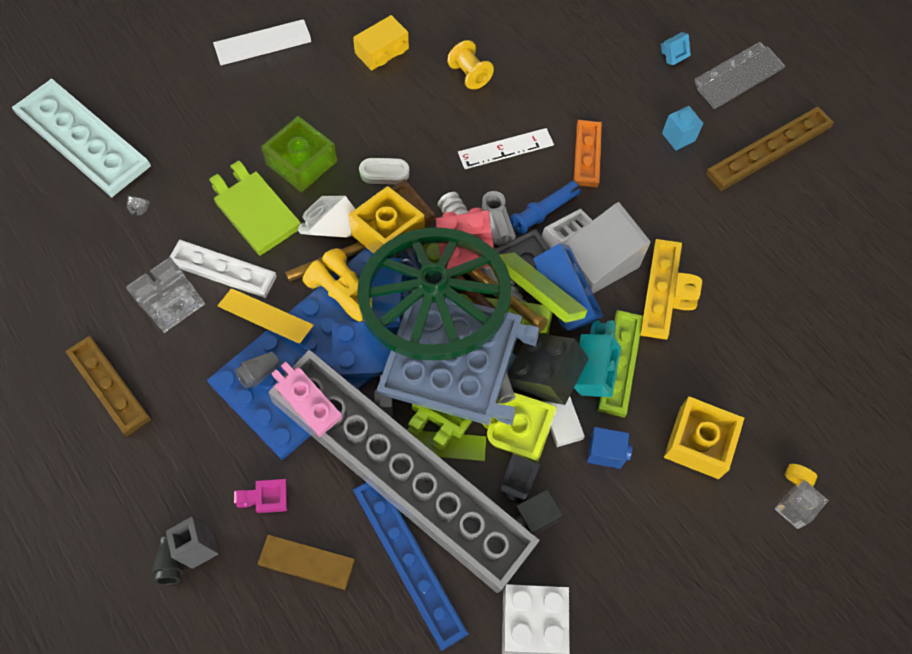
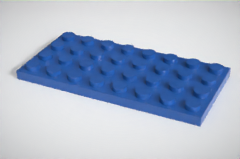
M365 248L346 264L351 271L356 272L358 279L373 253ZM337 274L332 276L335 280L340 279ZM402 274V282L410 279ZM322 286L318 287L288 312V314L313 324V327L300 344L267 330L207 380L209 385L282 461L311 435L272 403L268 392L278 383L272 374L268 375L255 388L251 386L246 389L239 381L235 369L240 367L241 362L272 351L280 362V366L275 370H278L284 376L286 373L281 365L287 362L292 368L308 350L333 369L332 323L358 321L350 317L338 301L330 297L328 291ZM413 290L402 292L401 301L411 294ZM386 327L390 332L397 335L399 327ZM375 377L344 379L361 391Z

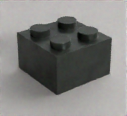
M539 334L536 346L526 343L522 345L507 374L511 386L518 394L532 399L566 405L589 358L574 338Z

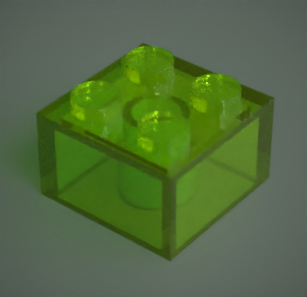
M299 116L261 146L266 164L301 193L337 162L334 143Z

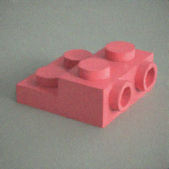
M473 208L468 213L457 215L455 212H446L442 217L436 218V228L464 231L480 238L494 249L489 210L483 211L481 208ZM438 243L440 257L447 246L446 243ZM457 246L446 270L479 256L468 249ZM487 264V265H484V266H482V267H480V268H486V267H490V266Z

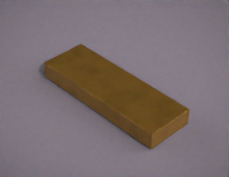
M271 535L267 536L258 561V565L345 591L355 563L353 558Z

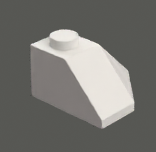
M321 196L304 212L303 219L306 222L299 225L298 231L300 234L350 237L352 235L348 214L354 211L355 208L346 196Z

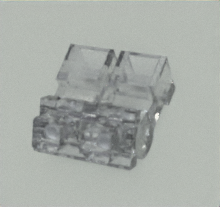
M171 257L150 270L155 282L145 273L125 287L135 302L164 333L205 305L195 288Z

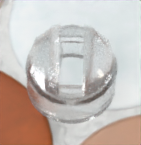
M128 196V211L134 214L137 209V215H143L148 209L149 200Z

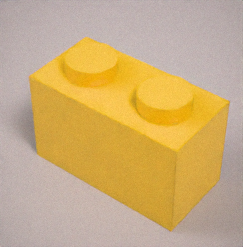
M392 15L353 37L355 54L371 71L379 66H383L387 61L403 54L409 49L408 31Z

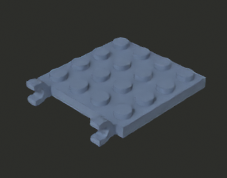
M446 297L445 301L459 340L471 335L483 326ZM423 298L405 311L397 332V336L410 341ZM436 303L431 304L419 342L421 344L450 343ZM472 303L489 317H491L495 310L494 308ZM508 312L502 327L487 343L475 351L457 358L438 361L419 360L400 355L391 350L377 392L383 396L489 426L492 417L502 423L512 425L515 418V407L497 404V400L516 338L526 344L536 346L539 337V327L521 324V315Z

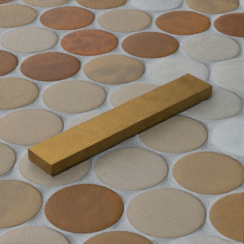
M817 106L710 167L706 175L720 191H723L830 129L834 122Z

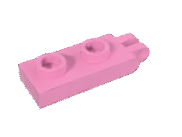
M285 362L281 367L287 376L283 377L278 370L271 373L278 382L274 386L316 435L320 437L342 419V414L299 367L293 370Z

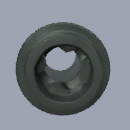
M165 536L159 540V548L151 575L154 577V582L158 585L177 584L180 582V576L184 573L181 562L171 558L168 539Z

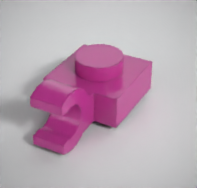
M286 479L256 481V490L234 491V504H236L237 508L256 505L257 513L287 511Z

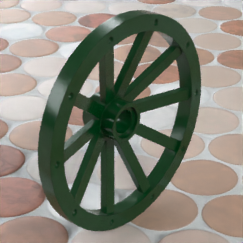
M423 228L401 234L389 240L375 251L361 272L357 297L360 313L367 329L382 345L395 353L409 358L438 361L457 358L475 351L487 343L499 331L510 308L511 280L508 269L500 255L480 238L456 229ZM446 243L447 246L438 263H430L421 244ZM457 246L468 249L479 256L446 270ZM413 247L422 268L418 270L390 258L405 249ZM488 264L497 278L498 285L453 278ZM381 267L414 279L372 287L375 276ZM453 289L499 295V300L493 314L489 317ZM414 290L379 320L377 319L372 310L370 298ZM446 297L483 326L471 335L459 340L445 301ZM423 298L410 341L400 338L386 329L390 323ZM432 303L437 304L450 343H419Z

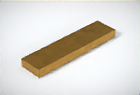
M90 335L65 351L126 437L151 420Z

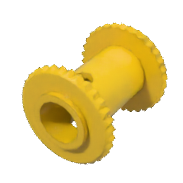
M467 40L453 47L448 55V65L453 69L461 68L466 74L465 85L467 88L474 90L481 88L491 79L494 68L491 62L479 61L475 56L476 45L472 41Z

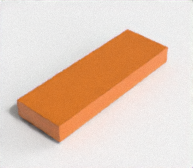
M577 121L574 181L578 186L596 188L599 186L602 122Z

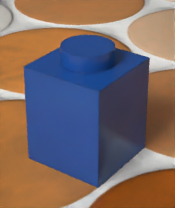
M594 427L589 440L587 463L621 469L626 460L630 461L633 445L628 443L629 433Z

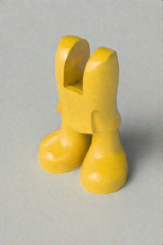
M341 249L329 250L323 255V264L316 260L309 266L303 276V282L312 289L319 286L324 287L328 291V295L338 301L350 317L358 322H362L363 319L357 297L359 282L357 274L346 265L347 256ZM328 270L337 274L340 279L335 280Z

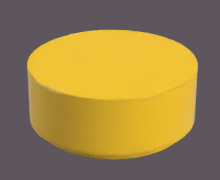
M789 464L785 472V476L789 481L806 488L813 487L818 477L812 470L798 464Z

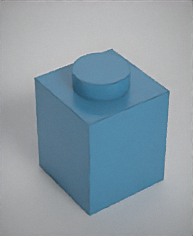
M687 106L668 116L662 134L672 147L678 150L696 141L703 122L690 106Z

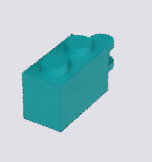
M594 320L590 334H581L579 345L589 359L574 387L580 396H613L621 346L615 338L616 325L613 320H608L607 323Z

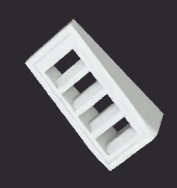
M579 209L545 227L541 237L547 246L552 248L559 243L563 244L583 229L575 222L576 220L583 228L593 220Z

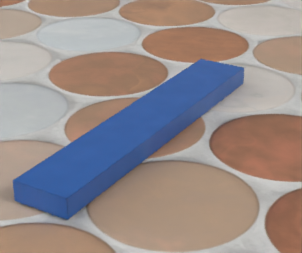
M367 482L353 489L355 496L440 650L443 651L468 635L466 628L399 510Z

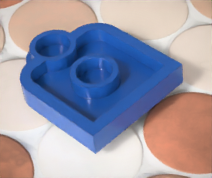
M364 322L332 323L333 370L343 378L379 377L382 375L391 350L382 345L370 333Z

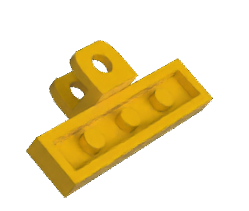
M659 239L655 241L641 336L668 340L672 309L694 310L697 307L701 294L702 279L696 275L678 273L682 247L680 242Z

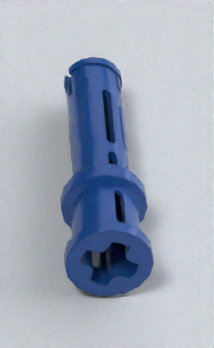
M570 181L540 202H531L519 214H512L510 222L517 233L523 235L529 227L542 223L547 214L581 193L580 188L575 191L573 190L578 187V184L575 181Z

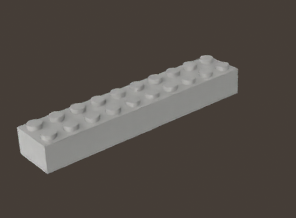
M308 350L292 369L294 370L299 367L342 414V419L322 436L318 437L277 391L275 386L268 392L272 403L496 593L500 592L540 540L318 356Z

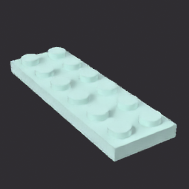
M50 79L12 107L21 119L110 197L117 194L151 166L143 155L53 79Z

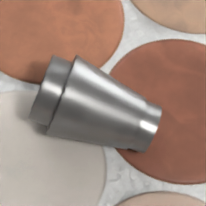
M271 351L268 354L241 362L240 367L235 369V373L246 389L251 386L255 388L280 366V362Z

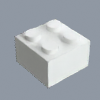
M506 584L503 589L502 654H569V587Z

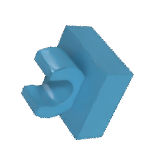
M681 32L661 43V52L666 55L667 64L674 65L691 56L689 35L687 33Z

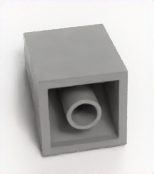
M618 202L563 244L570 246L594 294L638 269L651 241Z

